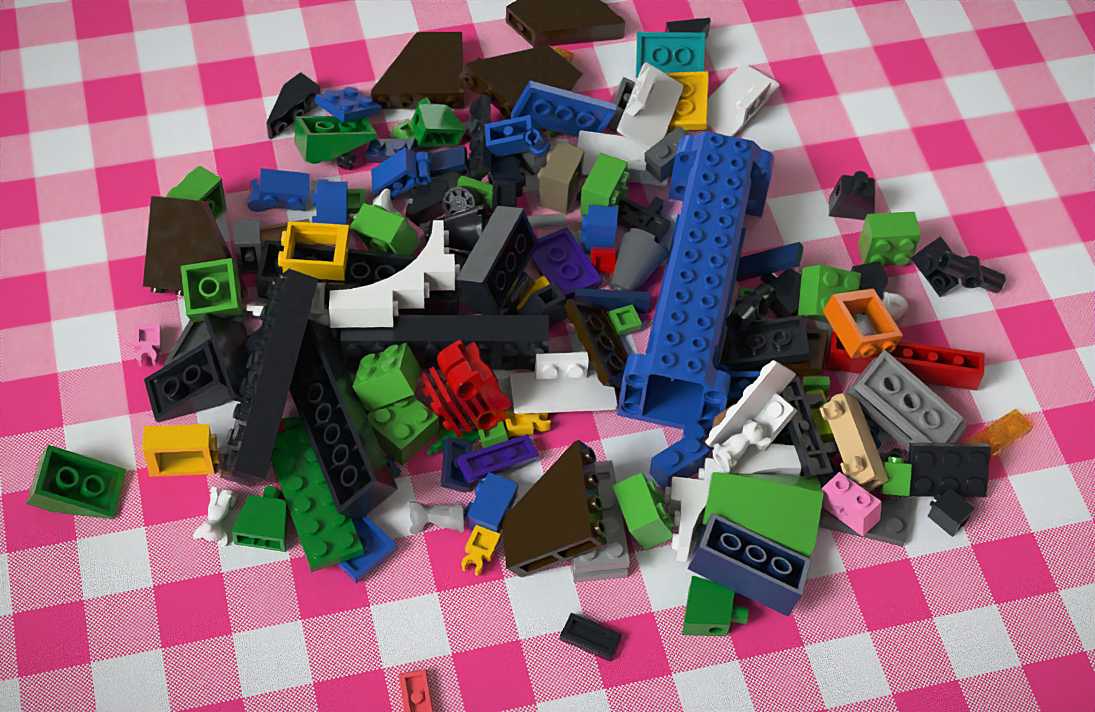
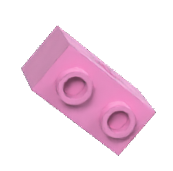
M839 472L822 487L824 493L822 507L861 536H864L880 521L881 501Z

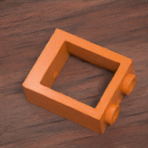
M874 288L833 294L823 309L825 316L851 358H866L879 354L883 350L890 353L896 349L897 343L903 336ZM865 313L877 334L863 336L851 315Z

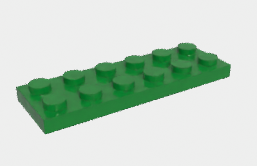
M304 426L277 434L271 463L284 499L287 501L289 513L311 572L364 555L363 547L351 517L338 514Z

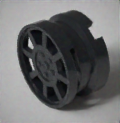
M454 187L444 195L443 210L448 216L481 205L480 196L472 187Z

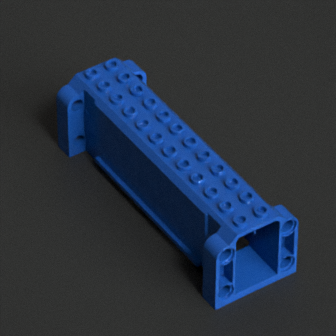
M706 131L695 136L686 135L679 140L669 199L683 201L681 213L677 215L646 353L644 355L631 354L627 358L617 416L682 430L689 423H697L704 429V434L709 435L715 416L726 408L731 377L729 374L717 370L714 366L719 364L726 331L725 319L729 316L746 232V228L742 227L744 216L748 214L762 217L774 165V155L767 150L761 149L752 140Z

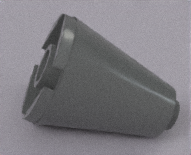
M631 228L629 232L626 230L620 245L610 288L612 290L637 291L669 255L667 246L663 242L659 245L654 241L656 236L644 230Z

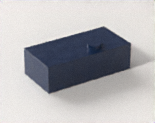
M711 513L699 535L687 569L789 617L802 596L811 559Z

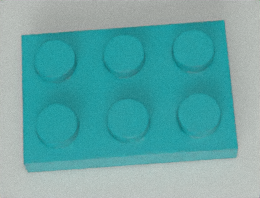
M637 31L636 78H638L642 66L646 62L663 73L704 72V32Z

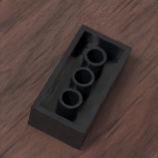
M497 206L472 252L468 255L463 268L457 275L456 281L473 314L500 315L538 245V240L524 208Z

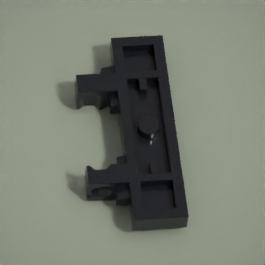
M482 94L477 101L472 102L469 109L471 117H469L468 122H462L466 129L462 139L471 141L469 145L471 153H469V158H467V169L460 170L458 173L481 181L491 170V151L486 146L485 124L491 123V96Z
M582 188L577 193L576 200L581 202ZM656 196L647 208L628 198L625 201L621 200L619 203L620 208L617 222L630 229L636 228L656 236L654 241L657 243L660 242L671 226V221L662 217L660 213L663 209L664 200Z
M799 376L794 377L780 394L798 410L787 423L790 436L805 478L813 479L829 476L833 473L829 462L831 461L830 457H835V454L840 451L836 441L823 443L811 410L818 409L825 403L822 393L807 395L806 391L803 390Z

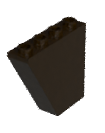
M516 0L506 6V23L534 48L544 45L557 46L617 40L624 37V19L601 0Z
M416 32L372 88L371 98L373 101L379 104L382 110L416 109L418 102L425 98L429 99L432 104L447 105L450 109L464 108V82L459 78L463 70L462 32Z
M549 45L468 62L464 66L459 78L480 95L486 94L491 96V104L503 116L511 119V112L529 81L571 91L583 73Z
M151 196L143 287H151L150 292L166 293V289L175 290V295L184 296L181 266L229 259L232 256L206 201ZM238 271L241 298L248 297V291Z
M580 440L574 441L502 519L506 569L521 578L606 546L604 538L606 528L602 522L601 515L603 505L598 493L600 482L595 471L596 455L591 447H588Z

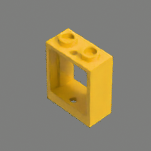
M288 221L287 231L282 232L281 239L284 251H279L278 266L283 267V273L290 268L318 279L345 281L350 244L349 225ZM295 243L336 244L334 261L293 259Z
M210 424L144 426L142 451L150 477L215 474V464L220 463V451L217 448L216 434L211 433Z

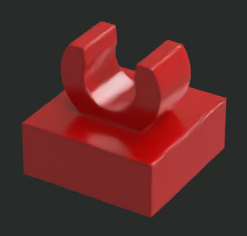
M592 247L591 263L598 274H613L617 260L616 248Z

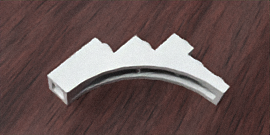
M433 220L432 234L426 247L417 259L405 269L371 285L330 291V328L393 327V316H398V309L424 308V298H429V290H455V280L460 272V264H455L454 254H449V247H444V245H449V230H444L443 220Z
M771 443L765 451H762L755 444H750L737 461L736 466L731 469V473L799 476L801 464L793 445ZM705 459L704 468H699L698 479L672 477L671 487L665 488L664 498L666 503H669L668 512L674 514L673 521L675 527H678V534L673 533L672 549L676 550V561L687 562L690 542L695 530L704 518L711 475L713 472H724L718 466L715 459Z

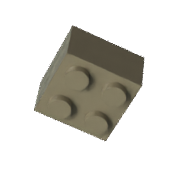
M557 141L554 150H549L546 158L547 164L545 167H541L538 174V180L541 181L537 190V195L540 196L539 206L560 213H567L582 181L585 149Z

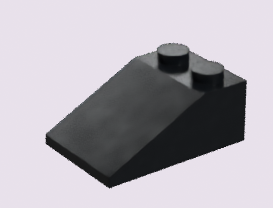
M208 341L144 379L153 415L157 422L215 407L230 398L214 346Z

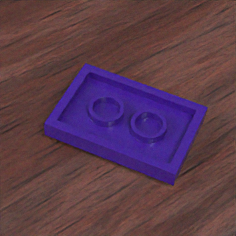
M568 227L537 239L538 245L530 260L541 277L545 276L550 284L553 283L566 297V300L575 297V288L595 289L602 286V278Z

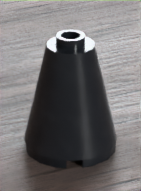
M481 204L437 219L443 220L444 230H449V245H444V247L472 252L479 236L492 214L487 215L486 209H490L489 206ZM433 221L429 222L428 227L425 228L427 242L432 234Z

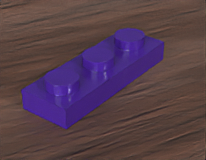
M526 434L458 457L457 463L467 482L471 483L486 478L488 472L499 474L535 462L540 455L529 435Z

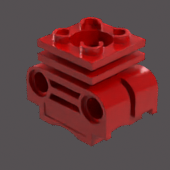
M458 340L439 353L437 362L446 380H442L433 366L429 370L437 383L436 386L433 385L425 372L420 374L425 383L421 386L426 396L431 395L433 401L430 403L432 409L438 417L443 415L446 419L442 422L448 432L453 429L458 438L463 436L455 421L457 418L467 432L472 430L464 416L466 413L480 430H489L497 426L499 422L508 419L504 410L511 407L512 403L508 396L500 390L496 375L489 364L483 362L481 352L474 342L465 347L461 340Z

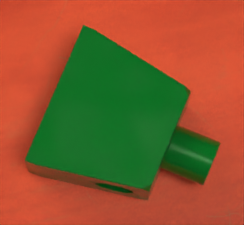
M427 98L418 102L411 120L419 147H458L466 130L449 106L432 104Z
M266 486L263 496L250 495L247 497L232 529L235 545L286 552L288 507L287 501L279 499V488Z
M692 576L682 635L726 636L730 622L747 623L749 608L733 605L735 591L700 577Z

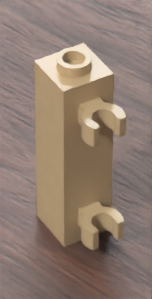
M845 393L833 396L831 401L820 408L823 419L828 420L844 462L840 464L844 475H849L850 480L867 492H870L889 481L858 399Z

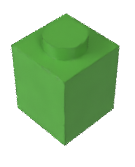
M888 457V462L882 463L889 481L880 485L878 493L909 496L912 464H904V458Z

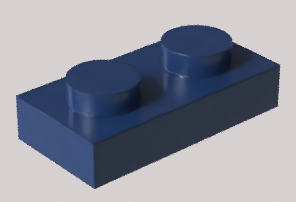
M374 139L370 141L365 158L367 162H384L405 147L415 153L417 144L415 139Z
M450 436L444 440L441 487L463 493L470 489V483L467 482L457 460L459 456L472 452V442Z

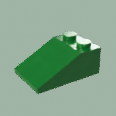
M296 116L294 143L305 162L311 164L330 161L377 138V133L367 118L342 122L335 116Z
M48 444L39 457L26 504L54 513L113 519L126 469Z

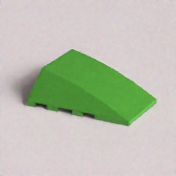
M713 472L703 524H706L711 513L810 558L816 544L824 493L818 478L806 479L805 476Z

